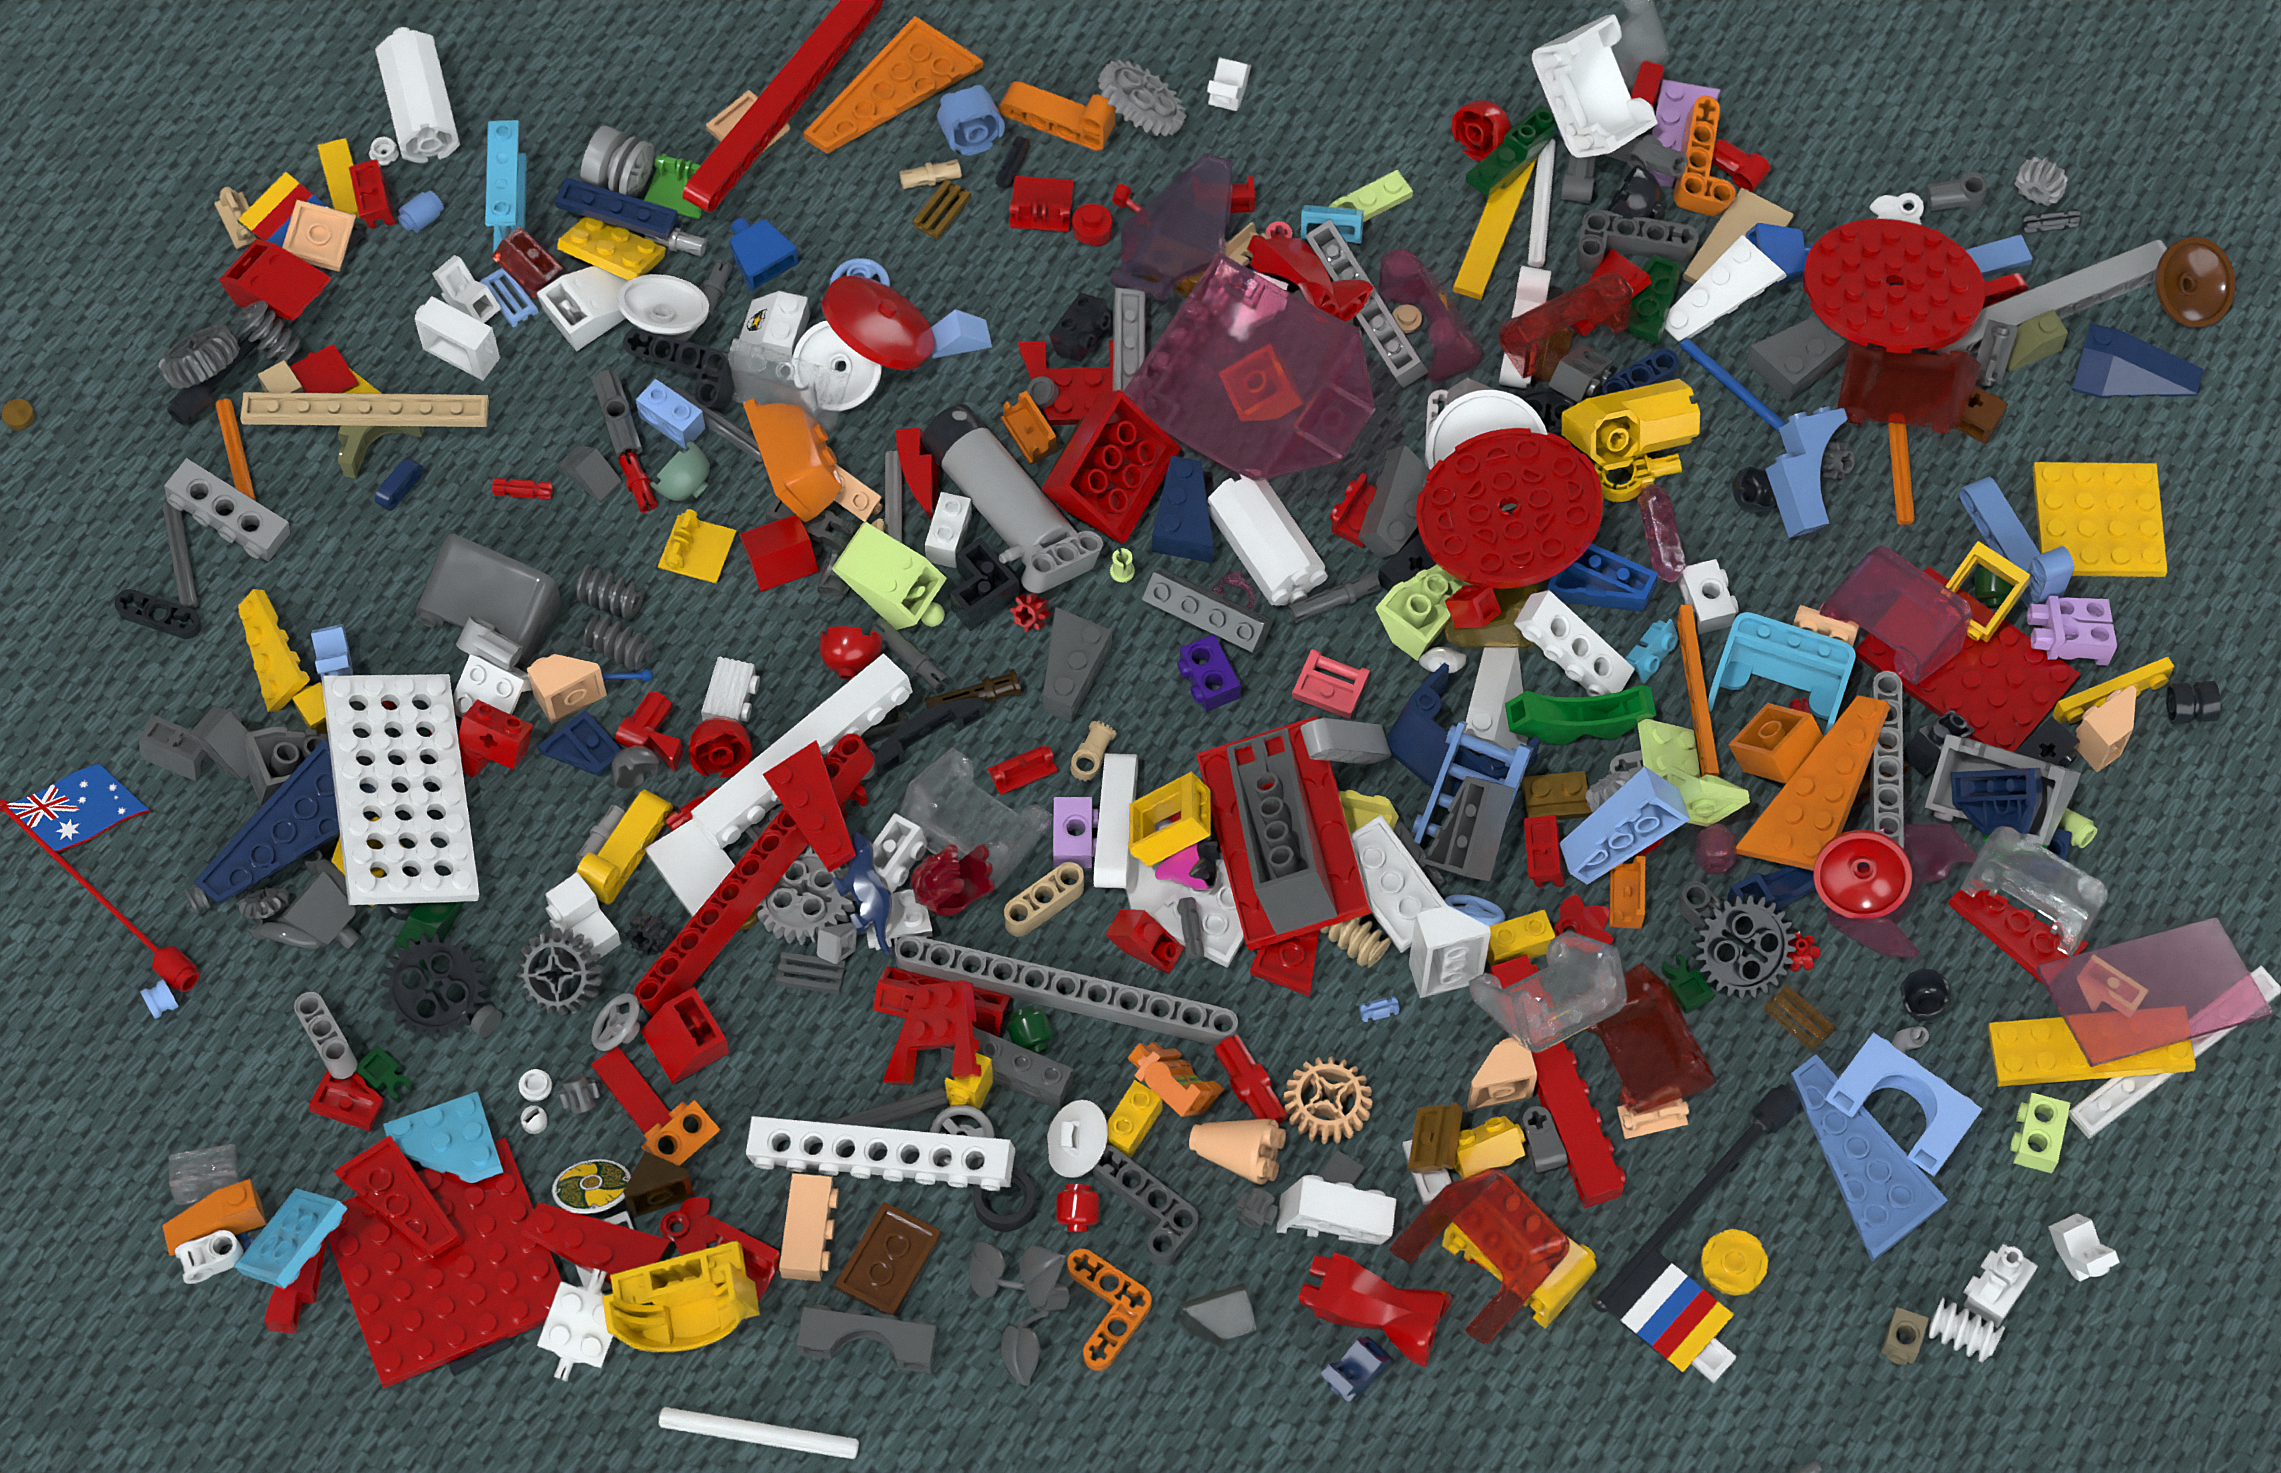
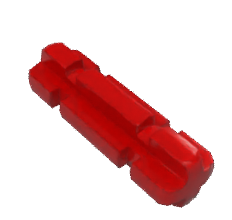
M496 477L492 483V492L496 496H506L507 493L510 494V497L534 499L535 496H538V499L549 500L552 498L553 486L551 482L539 481V484H535V480L510 479V481H507V478Z
M712 787L704 792V797L700 795L679 808L680 812L674 811L665 818L668 828L674 831L692 820L691 811L718 789Z

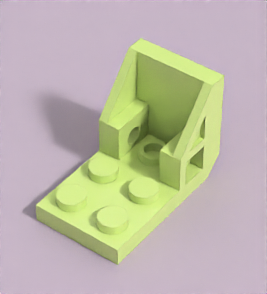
M1644 719L1638 723L1643 765L1680 790L1690 817L1687 823L1709 827L1750 803L1747 790L1717 776L1706 774L1701 777L1694 730L1650 719Z

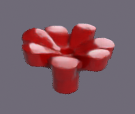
M1793 932L1796 937L1789 940L1788 944L1795 947L1796 951L1787 952V957L1793 960V964L1789 965V969L1793 972H1798L1801 965L1807 971L1813 969L1814 962L1812 958L1818 959L1820 957V948L1813 946L1815 939L1811 935L1802 938L1800 932Z

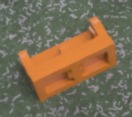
M1026 390L1019 394V402L1015 406L1011 407L1008 401L1004 404L1001 421L1031 466L1057 453V438Z
M1636 856L1633 863L1622 862L1610 870L1609 927L1642 928L1645 916V856Z

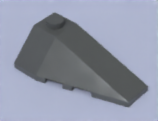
M271 727L245 733L250 781L260 805H264L323 740L329 744L328 734L316 733L315 729H306L305 732L287 731V727ZM354 733L359 738H367L369 736L367 733ZM367 756L356 758L357 762L361 765L369 766L373 764L372 760Z

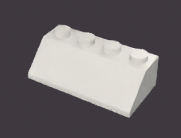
M1432 905L1416 913L1409 966L1420 998L1482 982L1491 934L1489 926L1448 905L1439 908L1436 905Z

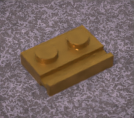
M1585 771L1522 778L1521 783L1527 818L1556 815L1557 820L1587 818L1591 815L1592 812L1585 797L1588 790Z
M1451 1103V1106L1442 1104L1417 1108L1408 1163L1410 1171L1417 1174L1440 1171L1445 1167L1454 1169L1463 1107L1457 1103Z

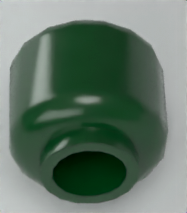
M1983 566L1975 571V597L1982 602H1986V607L1999 608L2014 586Z
M1031 1005L1010 1015L1011 1020L1007 1023L1006 1029L1013 1044L1037 1054L1048 1049L1046 1042L1053 1038L1054 1032L1044 1010L1035 1009Z

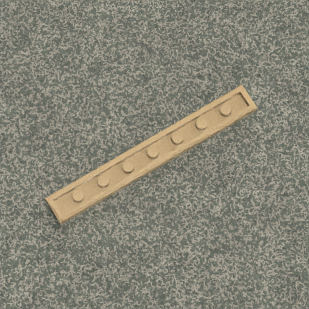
M243 392L240 419L242 424L487 427L489 398L488 395Z

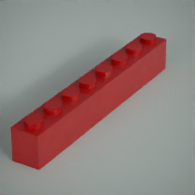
M1524 955L1491 966L1489 981L1513 1038L1518 1040H1528L1537 1072L1534 1089L1541 1106L1551 1114L1558 1136L1562 1140L1568 1160L1566 1166L1584 1209L1621 1197L1624 1185L1626 1184L1625 1174L1620 1165L1616 1166L1611 1156L1614 1155L1612 1143L1608 1136L1603 1137L1599 1126L1602 1125L1599 1112L1596 1107L1591 1108L1587 1099L1589 1097L1588 1086L1584 1078L1579 1079L1575 1070L1577 1068L1575 1055L1571 1049H1566L1563 1039H1565L1563 1026L1559 1020L1555 1021L1551 1013L1553 1011V1004L1549 994L1542 992L1539 984L1541 982V975L1537 965H1531L1528 956Z

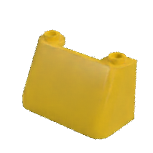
M1505 1182L1502 1184L1493 1183L1458 1215L1445 1229L1442 1246L1454 1256L1460 1250L1465 1251L1464 1258L1470 1261L1473 1258L1522 1298L1521 1304L1527 1307L1530 1303L1531 1308L1536 1311L1532 1319L1545 1329L1594 1274L1597 1267L1594 1260L1596 1256L1591 1249L1583 1244H1580V1246L1521 1200L1516 1190Z

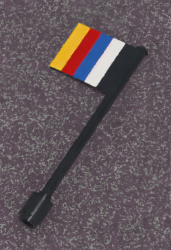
M285 172L238 218L237 222L257 239L283 247L297 200L326 208L329 207ZM353 226L345 256L361 240L366 239V233L361 227ZM312 265L325 274L331 271L327 268ZM251 332L239 344V354L232 363L226 366V369H222L217 375L211 376L208 380H204L198 385L194 384L189 388L184 387L170 401V406L167 408L170 416L183 426L188 422L193 423L213 402L211 391L261 340L257 339L250 342L248 339L252 334Z
M1780 1084L1777 1088H1771L1753 1108V1124L1596 1298L1592 1297L1591 1304L1595 1310L1602 1313L1609 1312L1682 1374L1734 1317V1314L1660 1254L1658 1250L1764 1132L1776 1133L1797 1110L1796 1105L1800 1100L1795 1092L1786 1085Z

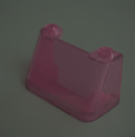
M1397 249L1382 255L1378 293L1384 303L1397 301L1402 305H1419L1431 325L1428 337L1434 347L1433 364L1427 369L1428 373H1426L1433 386L1478 367L1482 356L1481 347L1439 276L1407 249Z
M1878 546L1865 555L1825 600L1820 608L1819 615L1844 623H1848L1849 619H1851L1895 649L1894 664L1896 671L1905 679L1917 685L1961 652L1971 621L1972 611L1969 604L1962 597L1890 549Z

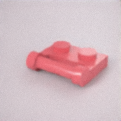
M1312 649L1294 687L1292 698L1351 719L1363 689L1369 680L1371 670L1363 667L1359 670L1324 657L1320 651ZM1318 667L1355 681L1354 685L1315 671V669Z

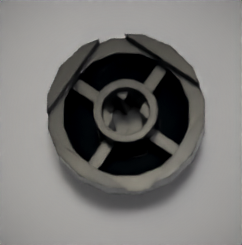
M1635 165L1623 180L1625 183L1622 188L1618 189L1607 211L1621 215L1624 219L1633 220V218L1650 217L1653 219L1662 206L1658 202L1661 193L1660 184L1656 177L1648 170Z

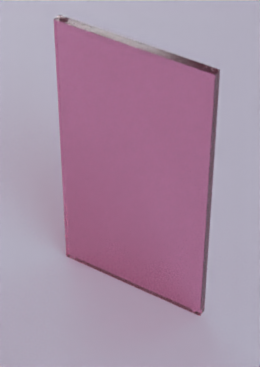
M2217 917L2042 964L2036 968L2038 975L2090 1067L2267 1018L2273 1014Z

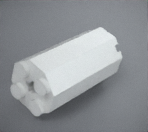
M405 27L398 28L375 51L402 159L416 163L428 162L427 157L438 155V159L446 158L460 146L434 38L419 31H410Z
M1246 470L1239 474L1242 479L1236 482L1232 478L1224 481L1208 497L1210 505L1208 506V513L1271 605L1285 606L1288 603L1293 604L1307 599V593L1327 579L1328 575L1324 571L1325 565L1260 471Z

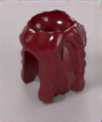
M956 844L947 845L940 853L926 857L921 865L915 868L911 876L910 885L914 892L915 902L923 905L929 911L946 917L956 915L970 903L991 893L994 890L993 880L988 877L992 874L993 867L990 862H986V859L990 856L986 845H978L960 860L956 858L958 855Z

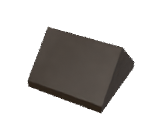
M647 1151L644 1152L623 1190L631 1219L694 1197L686 1169Z

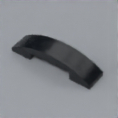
M970 698L947 702L927 709L905 722L890 735L877 752L874 759V770L877 777L905 763L904 749L952 722L957 730L960 731L985 717L983 700L981 698Z

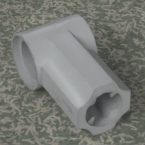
M470 616L456 646L468 654L477 657L482 656L504 670L511 671L515 664L518 663L523 647L494 631L495 627L489 622L475 616Z

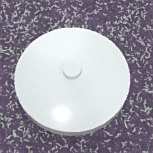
M1498 390L1471 392L1451 402L1435 420L1427 443L1428 466L1431 470L1439 459L1443 461L1455 451V446L1489 431L1506 428H1530L1531 432L1544 435L1548 433L1537 412L1519 397ZM1510 503L1505 505L1502 510L1507 511L1517 507V505Z

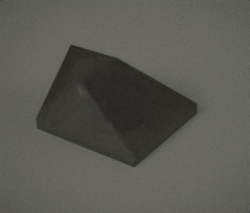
M1245 1283L1180 1303L1181 1329L1225 1350L1231 1338L1256 1331Z

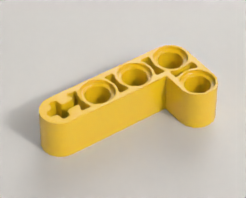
M646 789L642 790L598 855L588 852L582 858L576 873L578 872L593 891L597 900L607 905L614 901L645 855V848L653 843L666 824L665 818L673 811L672 803Z

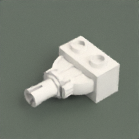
M2004 1244L1998 1253L1990 1251L1981 1265L1986 1271L1980 1279L1974 1276L1963 1292L1968 1295L1963 1306L1975 1314L1981 1315V1318L1987 1322L1989 1320L1993 1321L1994 1326L1997 1328L2038 1267L2023 1257L2022 1252L2018 1248L2008 1247Z

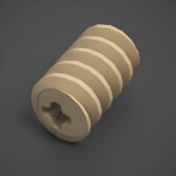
M1355 917V919L1319 929L1321 933H1329L1330 941H1338V947L1341 950L1348 949L1347 954L1350 958L1358 957L1357 964L1362 967L1366 965L1368 968L1373 966L1384 955L1391 943L1390 937L1382 942L1379 941L1382 934L1380 929L1372 934L1369 932L1372 926L1371 921L1360 925L1362 917Z

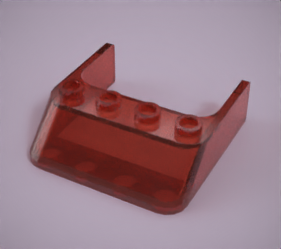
M1496 1167L1484 1169L1446 1185L1389 1249L1393 1255L1412 1264L1452 1220L1502 1274V1285L1498 1293L1465 1329L1469 1336L1485 1345L1493 1339L1564 1260L1570 1248L1569 1239L1564 1232L1505 1172Z

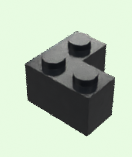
M981 537L956 553L957 571L966 582L950 592L951 610L969 631H972L1019 597V580L1004 563L1000 562L999 557Z

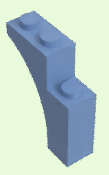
M1827 406L1815 410L1813 415L1807 416L1806 412H1801L1788 418L1789 423L1779 428L1787 453L1776 457V463L1766 468V472L1789 538L1815 532L1829 524L1821 494L1820 468L1823 453L1830 437L1848 419L1844 408L1831 410V407Z

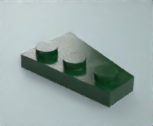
M1654 254L1643 268V271L1649 274L1652 283L1607 318L1608 326L1659 345L1681 274V268L1679 263Z

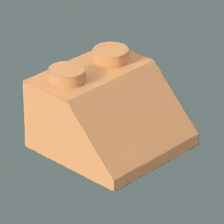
M553 654L547 658L537 659L530 667L526 668L534 697L551 725L607 696L601 669L597 663Z
M1508 1038L1494 1046L1471 1082L1467 1103L1469 1111L1532 1098L1537 1072L1527 1039Z

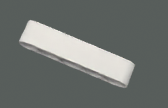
M1105 753L1094 864V887H1128L1131 856L1128 848L1129 803L1136 800L1137 754Z

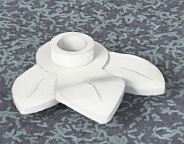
M1905 193L1899 197L1884 195L1877 198L1870 205V209L1879 215L1877 219H1895L1921 225L1919 218L1923 213V202L1919 196L1913 193ZM1911 203L1914 205V208L1906 211L1903 209V205Z

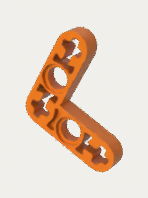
M1077 1249L1067 1259L1069 1275L1113 1306L1083 1348L1085 1365L1094 1371H1102L1112 1364L1151 1309V1295L1144 1286L1087 1249ZM1084 1259H1087L1088 1268L1095 1273L1098 1267L1102 1268L1097 1272L1093 1282L1090 1281L1092 1273L1083 1268L1080 1272L1076 1271V1260L1082 1262ZM1106 1276H1113L1118 1280L1119 1285L1114 1291H1105L1100 1287L1101 1279ZM1125 1285L1129 1286L1127 1288L1129 1296L1135 1299L1139 1295L1143 1297V1307L1140 1305L1135 1306V1308L1130 1307L1131 1300L1124 1294L1121 1300L1117 1299L1122 1294ZM1120 1320L1124 1322L1127 1326L1126 1332L1121 1336L1112 1335L1108 1331V1326L1112 1321ZM1103 1335L1110 1342L1104 1349L1105 1359L1098 1358L1094 1361L1092 1360L1091 1350L1098 1351L1102 1347L1104 1339L1100 1338V1336Z

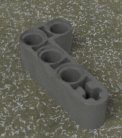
M1591 210L1583 218L1576 264L1582 271L1594 272L1603 261L1605 250H1611V248L1617 252L1650 258L1655 254L1674 262L1686 263L1695 256L1699 235L1696 229L1685 224L1644 217H1636L1630 220L1609 211Z
M1111 1145L1105 1146L1100 1160L1091 1169L1094 1178L1156 1225V1228L1148 1237L1147 1254L1149 1260L1161 1267L1170 1265L1197 1234V1211L1117 1148ZM1109 1161H1111V1162H1112V1167H1111L1110 1165L1106 1164V1163H1108ZM1100 1162L1105 1163V1165L1101 1167ZM1128 1179H1135L1140 1185L1136 1188H1127L1123 1183ZM1157 1198L1163 1200L1166 1204L1161 1208H1154L1149 1202ZM1186 1218L1192 1224L1189 1227L1180 1228L1175 1224V1221ZM1158 1243H1166L1171 1249L1161 1253L1156 1251L1154 1246Z

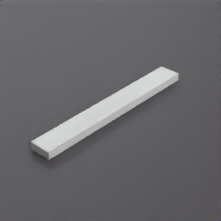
M2262 966L2258 967L2187 1021L2194 1058L2198 1057L2281 994V986ZM2175 1073L2112 1078L2068 1112V1116L2090 1139Z

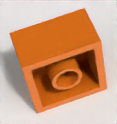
M1767 703L1728 745L1743 772L1787 784L1824 736L1812 714Z

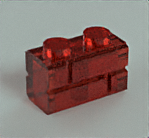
M521 226L506 236L491 256L533 299L538 297V291L555 281L563 269Z

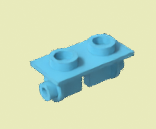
M1669 619L1667 623L1660 620L1657 623H1652L1640 639L1641 644L1647 647L1644 648L1636 645L1628 656L1625 657V660L1635 668L1634 671L1638 672L1640 680L1644 684L1658 670L1660 663L1667 654L1676 647L1679 637L1673 621Z

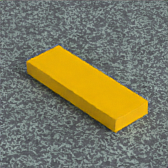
M346 138L317 145L334 210L356 215V218H359L349 172V166H353Z

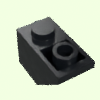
M1951 710L1919 729L1903 751V757L1919 773L1925 776L1937 768L1947 734L1969 738L1975 730L1967 724L1962 716Z

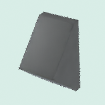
M578 445L557 464V468L600 503L622 484V480L597 448Z

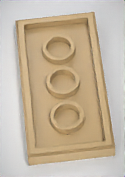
M1741 188L1685 271L1683 279L1694 285L1741 235L1746 238L1745 233L1757 223L1788 227L1793 220L1794 214Z

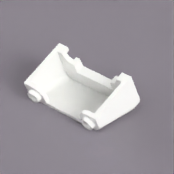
M1615 14L1601 17L1534 50L1532 54L1533 65L1566 147L1572 155L1578 158L1611 153L1658 124L1653 108L1647 101L1642 98L1631 99L1610 46L1616 44L1621 39V28Z

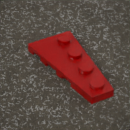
M540 1202L521 1229L522 1235L592 1274L594 1268L599 1269L598 1278L601 1270L607 1272L604 1281L611 1285L610 1275L660 1262L671 1244V1240Z

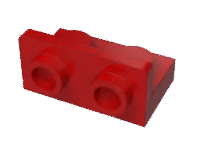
M1364 473L1360 475L1357 481L1352 480L1345 491L1346 498L1342 504L1337 503L1334 506L1329 517L1332 520V533L1361 548H1364L1365 545L1358 539L1369 503L1373 502L1377 490L1376 487L1367 483L1368 475Z

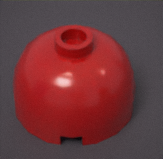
M1476 100L1462 106L1459 111L1455 112L1452 117L1451 129L1455 142L1460 140L1469 149L1461 151L1473 160L1482 161L1503 143L1505 134L1511 130V125L1506 112L1498 104L1492 101Z
M829 627L827 634L823 630L820 632V655L824 665L831 671L839 673L838 677L840 679L852 680L880 657L883 639L880 634L871 631L870 636L863 635L862 628Z
M729 717L706 719L698 724L690 736L689 759L693 769L703 776L708 777V773L722 772L719 778L732 777L749 764V759L753 753L752 742L746 728L735 719Z

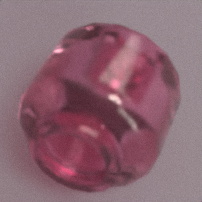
M1709 825L1707 829L1700 831L1696 836L1695 861L1707 873H1725L1736 862L1737 837L1733 832L1727 830L1724 825Z

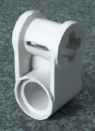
M226 1230L217 1231L198 1240L186 1242L175 1249L176 1257L181 1259L185 1271L183 1279L187 1284L198 1283L212 1275L234 1268V1265L244 1254V1249L234 1234ZM233 1245L230 1252L219 1255L220 1249L223 1246Z

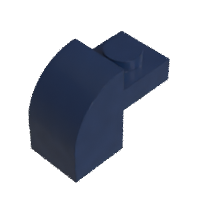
M1367 1336L1356 1340L1343 1358L1329 1364L1321 1375L1325 1378L1328 1387L1333 1392L1341 1395L1350 1403L1381 1374L1393 1358Z

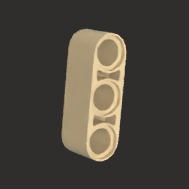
M1065 862L1010 900L1004 909L1006 930L1016 937L1025 936L1078 899L1084 891V872L1082 868L1076 863ZM1067 878L1077 880L1073 885H1066L1062 881ZM1042 896H1047L1052 899L1048 903H1040L1037 901V899ZM1016 914H1022L1027 917L1025 920L1018 922L1011 919Z

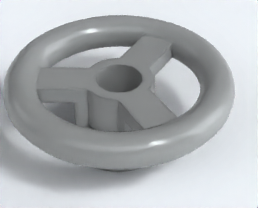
M630 993L620 994L602 1009L594 1023L591 1034L592 1043L596 1049L600 1051L611 1050L621 1042L627 1044L635 1038L640 1028V1024L637 1021L639 1001L636 996ZM629 1003V1012L621 1014L619 1006ZM610 1016V1019H609L608 1022H607V1027L605 1028V1030H604L603 1033H602V1029H603V1027H604V1024H605V1022L607 1021L608 1017Z
M955 1105L945 1109L936 1117L930 1129V1133H940L941 1127L944 1126L951 1135H959L963 1131L967 1136L994 1139L993 1127L987 1116L979 1109L969 1105ZM968 1115L976 1119L982 1127L975 1129L967 1124L956 1125L951 1117ZM944 1155L938 1161L947 1166L950 1164L952 1156L950 1158ZM974 1159L970 1163L969 1169L978 1167L985 1159Z

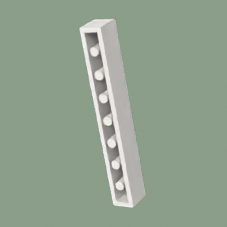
M883 653L694 808L691 813L696 826L720 850L728 844L736 842L742 832L752 824L760 822L765 814L776 804H781L763 777V773L815 740L819 744L824 759L843 736L855 733L861 737L862 733L872 725L880 723L891 709L896 705L903 704L912 693L908 676Z

